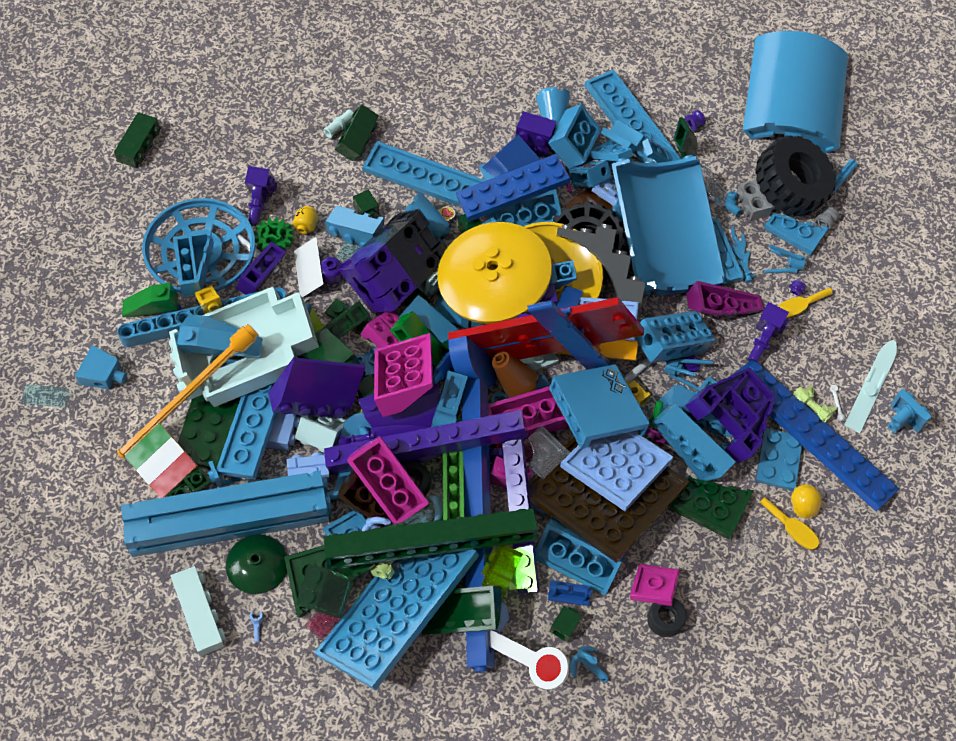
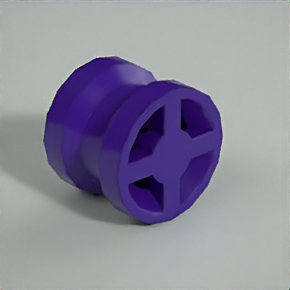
M695 110L692 112V115L688 114L684 117L693 131L697 130L698 126L702 127L706 123L704 114L699 110Z

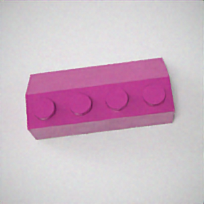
M381 436L366 443L348 457V463L394 524L405 521L430 503Z

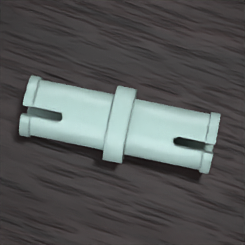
M347 110L340 117L334 118L333 122L323 129L324 134L331 138L339 130L345 129L353 112Z

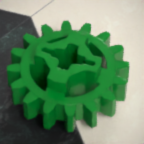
M269 217L268 222L262 220V225H256L257 230L254 231V236L258 249L262 248L263 251L271 241L285 251L286 246L291 247V242L294 241V233L290 223L285 224V219L278 221V217H276L272 221Z

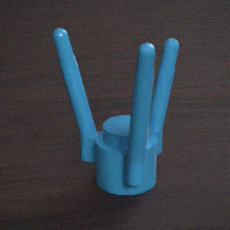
M771 244L768 246L771 248V252L788 258L787 266H790V268L765 270V273H797V270H803L806 260L805 256L794 254Z
M696 359L667 360L664 373L669 374L670 378H674L698 391L699 387L678 376L681 373L693 377L697 376L696 373L683 369V364L680 363L713 364L714 362Z

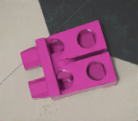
M394 311L384 312L369 322L360 335L365 340L369 338L377 348L398 343L399 341L390 329L399 317Z

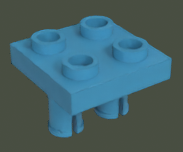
M902 389L897 393L890 405L897 414L891 418V422L887 427L893 433H896L905 424H909L919 433L932 416L926 407L921 406L915 401V397L910 392Z

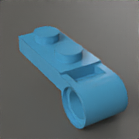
M447 371L433 417L432 427L456 423V413L468 376Z

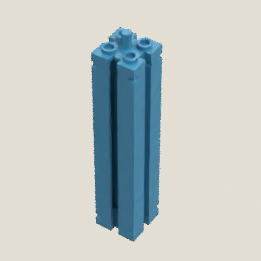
M320 470L310 474L303 473L140 501L134 504L121 505L124 522V542L127 549H129L130 555L137 557L143 554L149 555L239 539L250 535H261L312 526L318 523H328V516L332 515L330 500L339 499L337 497L339 490L328 492L326 477L321 476Z

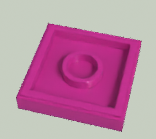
M639 564L630 599L672 606L680 570Z

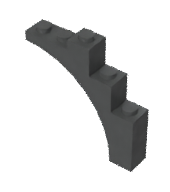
M601 224V227L597 226L595 234L592 233V230L585 228L577 231L573 230V226L562 225V228L558 227L557 237L571 240L583 246L600 261L613 282L616 296L621 301L639 302L637 320H639L646 282H641L642 278L630 276V279H627L631 256H628L627 252L620 250L612 253L616 230L612 229L611 225Z

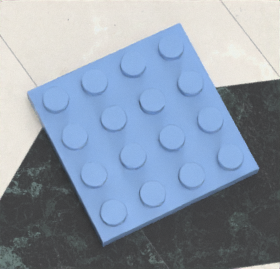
M635 431L591 440L589 447L581 449L578 445L561 462L560 467L626 511L672 462L673 456Z

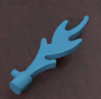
M732 226L731 235L736 247L732 243L729 244L735 257L739 259L737 262L744 272L745 282L752 283V277H755V274L748 270L750 251L744 253L746 248L745 236L742 234L741 241H739L735 235L734 226Z

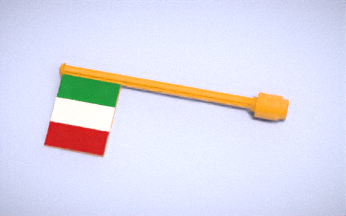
M249 324L245 327L242 326L229 338L231 341L230 346L127 444L117 450L118 455L130 462L160 498L166 497L167 493L177 487L185 476L198 467L161 423L232 355L239 351L244 353L257 340L256 338L259 334Z

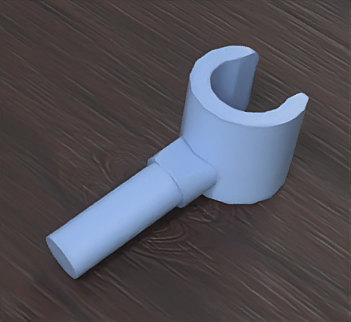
M252 611L250 619L254 625V642H260V624L263 622V615L260 611V617L254 619Z

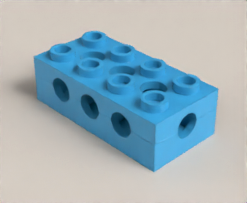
M697 311L644 318L640 324L644 327L645 335L635 337L650 363L704 353L716 341Z

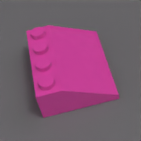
M430 333L375 349L374 401L382 417L402 412L433 387Z

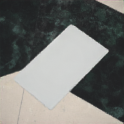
M316 237L294 251L299 291L302 297L323 285Z

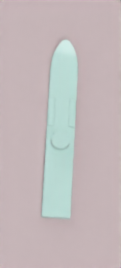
M894 340L887 342L879 351L844 426L858 433L861 432L894 362L897 352V345Z

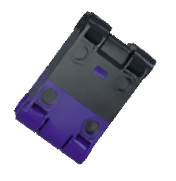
M420 209L404 211L395 215L367 243L338 267L339 272L371 313L391 312L398 308L418 286L438 269L440 260L448 248L443 240H438L428 227L430 222Z

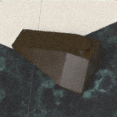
M353 469L342 483L337 497L355 512L369 518L382 517L391 521ZM415 513L403 522L405 525H411L419 522L422 518Z

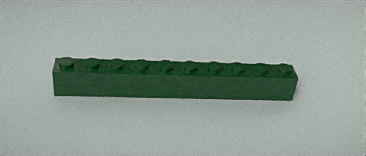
M522 508L516 511H500L494 514H478L476 516L457 517L449 520L439 519L434 522H417L411 525H395L389 528H374L372 530L352 531L344 534L334 533L329 536H323L327 569L537 541L538 528L533 508Z

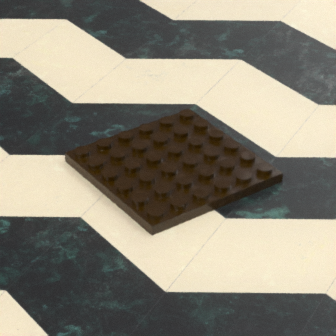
M573 437L528 481L530 501L617 563L686 490L690 482L669 467H666L636 501L624 511L560 467L561 462L579 445L575 437Z

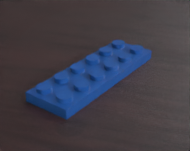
M557 154L460 190L456 192V196L468 222L571 182Z

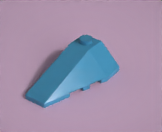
M188 315L180 325L177 345L184 353L220 355L230 346L231 341L229 338L239 328L209 316ZM257 337V340L244 353L239 351L232 356L260 358L263 339Z

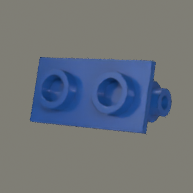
M550 580L548 601L589 606L592 589L591 586Z

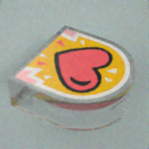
M442 206L438 209L439 213L449 224L455 220L456 211L453 207Z

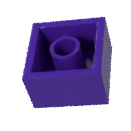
M523 111L516 127L515 136L519 135L538 157H548L551 149L548 143L555 131L556 121Z

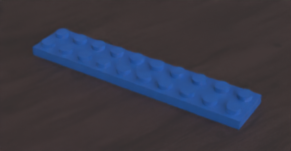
M751 360L733 373L736 374L750 367L776 395L769 416L876 512L899 490L891 480L829 425L822 421L802 401L798 400L793 393L759 363Z

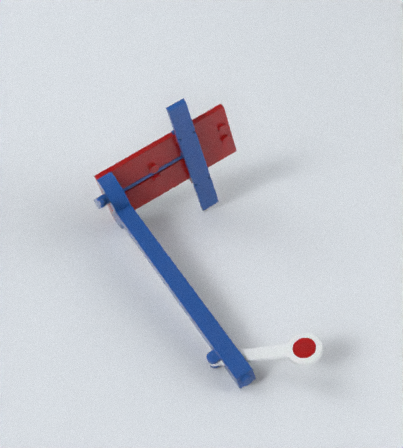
M619 297L559 309L552 301L529 305L528 311L531 314L530 316L448 332L449 352L445 354L434 369L433 384L443 380L447 371H450L452 367L456 373L468 376L462 394V421L489 416L488 387L494 386L498 378L492 366V360L496 354L507 352L520 360L567 350L587 370L612 365L600 353V345L602 343L645 335L644 327ZM489 445L463 449L464 517L491 514ZM492 547L473 549L477 551L479 557L465 574V588L493 586ZM494 630L462 632L466 634L467 667L475 670V673H487V669H495V650L528 666L532 681L540 688L546 690L556 689L568 677L569 662L566 655L559 649L545 647L534 652Z

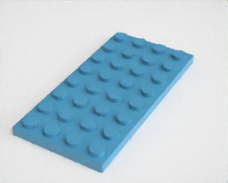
M472 549L394 560L391 564L395 571L392 578L382 579L375 576L314 652L315 655L376 691L479 557L477 551Z

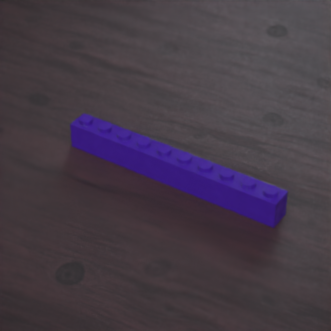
M522 410L385 436L382 439L399 462L525 438L528 437L523 412ZM374 439L324 448L326 468L333 475L353 471V468L347 461L348 457Z

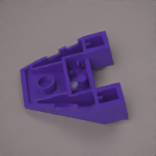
M749 367L705 387L696 393L685 407L697 420H700L709 413L713 414L734 437L725 448V451L739 464L752 457L762 445V434L767 428V417L771 414L776 395Z
M437 383L433 384L432 388L405 410L382 417L374 401V394L358 399L366 421L372 428L386 425L432 427L433 417L440 397V389ZM442 454L401 461L400 463L402 465L407 462L424 463L440 457Z

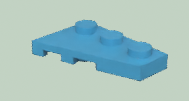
M610 140L593 147L587 158L617 162L618 159L629 158L633 155L632 149L619 146L618 143L613 144V141Z

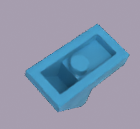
M648 138L642 142L644 146V153L641 155L643 163L654 161L655 163L671 161L668 151L664 147Z

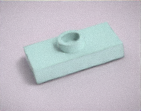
M553 353L520 359V361L532 367L536 372L559 363L558 357Z

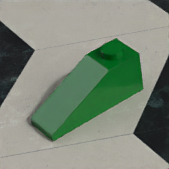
M171 283L151 285L123 300L122 317L178 310V293Z

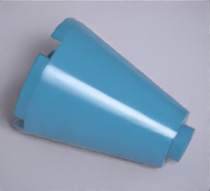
M557 87L541 89L539 94H536L540 114L542 117L555 120L556 127L565 110L568 109L570 92L563 88V91L557 90Z
M419 192L413 198L415 201L408 204L404 211L420 209L430 222L428 227L435 237L439 240L442 237L445 239L451 231L449 229L450 224L425 195Z

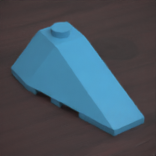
M553 189L488 214L487 217L488 220L494 217L497 222H508L524 227L533 223L554 222L552 219L562 213L557 191Z

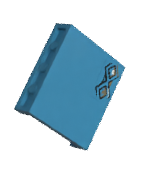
M616 364L553 376L549 390L581 449L588 448L591 440L637 430L641 436L645 435L650 424L649 420L644 415L639 402L636 401L631 388L625 382L623 374L619 371Z

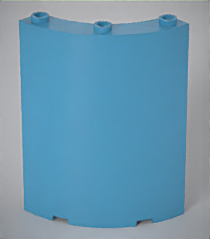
M778 31L755 37L743 131L753 140L772 137L774 134H784V136L793 137L801 136L818 145L823 153L840 149L848 62L846 51L831 40L808 32Z
M688 155L681 160L655 163L654 161L640 163L628 158H621L616 163H613L612 169L634 276L642 278L641 282H646L643 295H650L651 292H654L655 295L687 293L696 281L718 286L727 285L700 160L694 155Z

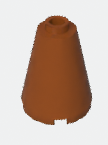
M500 352L494 356L492 366L503 392L508 398L536 390L537 380L539 381V377L532 367L507 352Z

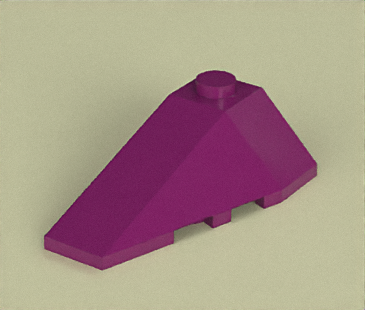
M696 281L686 293L689 309L715 316L758 313L764 310L760 295L701 281Z

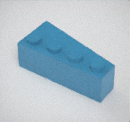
M674 385L660 398V401L664 402L662 411L666 407L676 404L701 429L706 427L708 432L734 438L712 413L697 420L685 407L688 401L698 392L688 390L682 385Z
M676 404L666 407L652 421V424L698 479L708 481L721 478L735 463Z

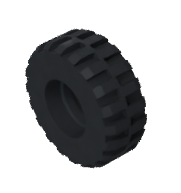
M784 136L775 140L758 157L755 169L757 184H759L760 191L765 195L766 200L772 203L777 210H781L788 215L793 214L794 216L810 215L824 205L833 196L836 186V174L833 171L832 162L830 163L826 153H823L818 145L813 144L809 139H803L801 136ZM791 171L799 177L800 181L794 177Z
M585 201V204L582 205L579 202L574 203L573 207L562 209L563 213L559 216L556 215L552 219L555 223L573 226V229L581 231V228L596 230L597 226L601 227V224L611 225L612 229L616 230L612 253L620 250L627 252L629 256L624 224L615 211L611 208H606L604 204L597 203L595 205L591 201ZM602 265L603 285L607 283V279H609L610 276L607 273L605 267Z

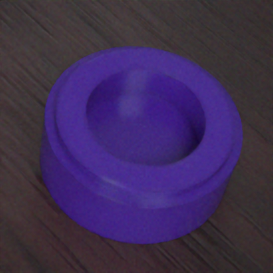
M489 449L490 462L493 463L496 456L504 459L502 449Z

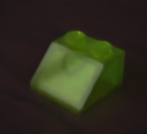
M506 545L499 546L497 550L493 549L488 559L491 561V564L487 562L481 573L485 575L481 584L483 586H501L503 599L523 553Z

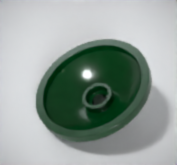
M260 534L247 536L239 540L230 549L226 559L227 576L230 582L242 592L248 594L269 592L282 582L287 573L284 558L287 556V553L280 542L270 536ZM254 557L259 558L257 562L252 561Z

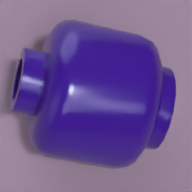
M328 257L321 261L320 265L324 283L334 285L342 280L343 276L338 270V267L342 264L339 259Z

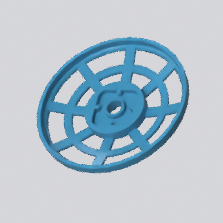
M208 198L181 201L163 210L148 226L142 243L143 258L149 273L157 282L164 284L166 282L157 275L158 273L168 271L178 279V272L174 270L177 267L176 260L168 262L167 249L175 250L174 242H171L174 235L180 230L185 235L211 231L214 246L208 270L212 276L206 278L205 283L216 280L219 284L213 287L216 292L235 283L250 266L255 253V236L248 219L234 206ZM196 207L210 208L208 218L198 217L185 221L180 213L183 210ZM217 209L231 214L241 224L232 230L225 223L215 219ZM173 215L178 225L173 227L164 239L154 236L158 227ZM206 224L204 230L191 231L189 228L190 225ZM213 225L223 229L227 234L219 238L212 232ZM244 230L247 231L250 240L249 254H239L237 235ZM232 240L234 252L223 253L222 245ZM150 243L161 246L163 265L152 267L149 257ZM220 260H230V263L221 272L215 267ZM236 261H247L241 271L228 281L223 278L233 268ZM173 286L178 293H181L179 287Z

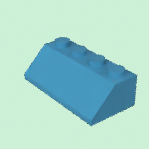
M553 517L548 522L535 550L537 561L584 585L591 586L592 589L605 596L625 557L624 555L615 563Z

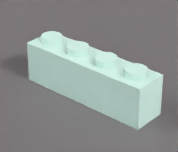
M195 566L170 575L199 656L201 657L224 648L222 641L226 640L222 627L217 628L216 621H219L216 610H211L209 606L212 599L209 591H204L202 584L206 582L202 571L197 573Z

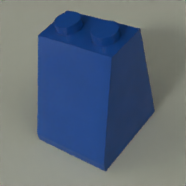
M517 135L482 168L492 176L497 177L539 161L540 158Z

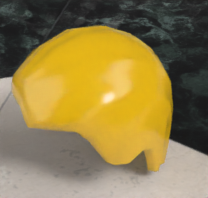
M802 484L794 488L791 495L794 513L804 519L817 516L822 506V498L819 491L810 484Z

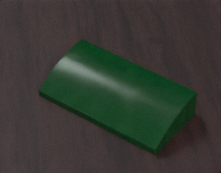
M501 586L453 589L424 627L422 635L498 629L502 602Z

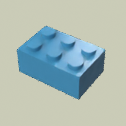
M579 104L565 110L548 144L570 169L585 163L601 128L585 107Z

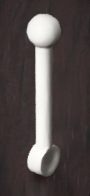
M832 385L830 390L833 392L838 411L837 419L844 421L845 416L842 414L837 395L838 387Z

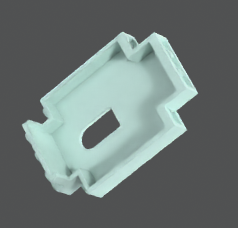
M271 287L202 315L212 317L239 329L249 324L259 334L258 337L263 339L260 358L246 357L219 368L187 399L191 400L203 395L206 401H210L216 407L275 383L292 358H298L297 356L318 348L319 345L308 309L300 293L298 292L280 299L275 288ZM175 329L169 332L171 337L169 345L172 350L170 358L175 364L173 371L179 381L177 388L180 393L212 363L217 355L184 353L177 345L179 331Z

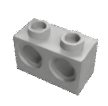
M752 180L740 183L736 192V199L738 202H741L744 215L748 216L750 221L770 216L773 205L761 193L757 181Z

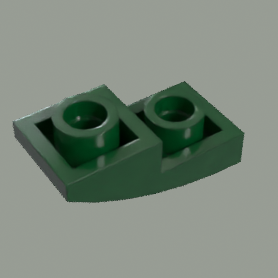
M198 467L185 476L183 483L168 492L167 496L204 491L212 481Z

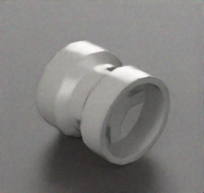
M825 206L821 210L820 215L814 220V223L817 227L822 228V226L829 227L828 230H830L833 222L839 217V213L835 208Z

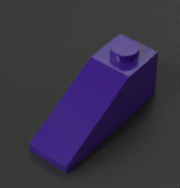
M271 241L240 276L236 289L244 295L258 292L285 256L286 251Z

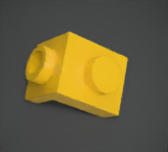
M212 285L195 292V296L205 314L222 307L221 298Z

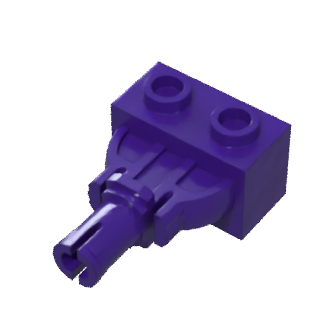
M248 166L245 185L250 193H252L251 203H248L250 209L248 221L251 226L256 227L259 224L261 212L266 209L264 204L267 196L272 197L273 192H276L277 181H275L270 169Z
M770 302L767 303L756 326V329L762 331L759 339H754V347L748 357V361L754 360L758 363L764 351L769 350L771 347L768 344L771 336L776 338L778 333L782 335L790 320L786 318L789 313L788 311Z

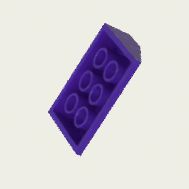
M292 358L268 393L273 413L344 418L353 406L365 365Z

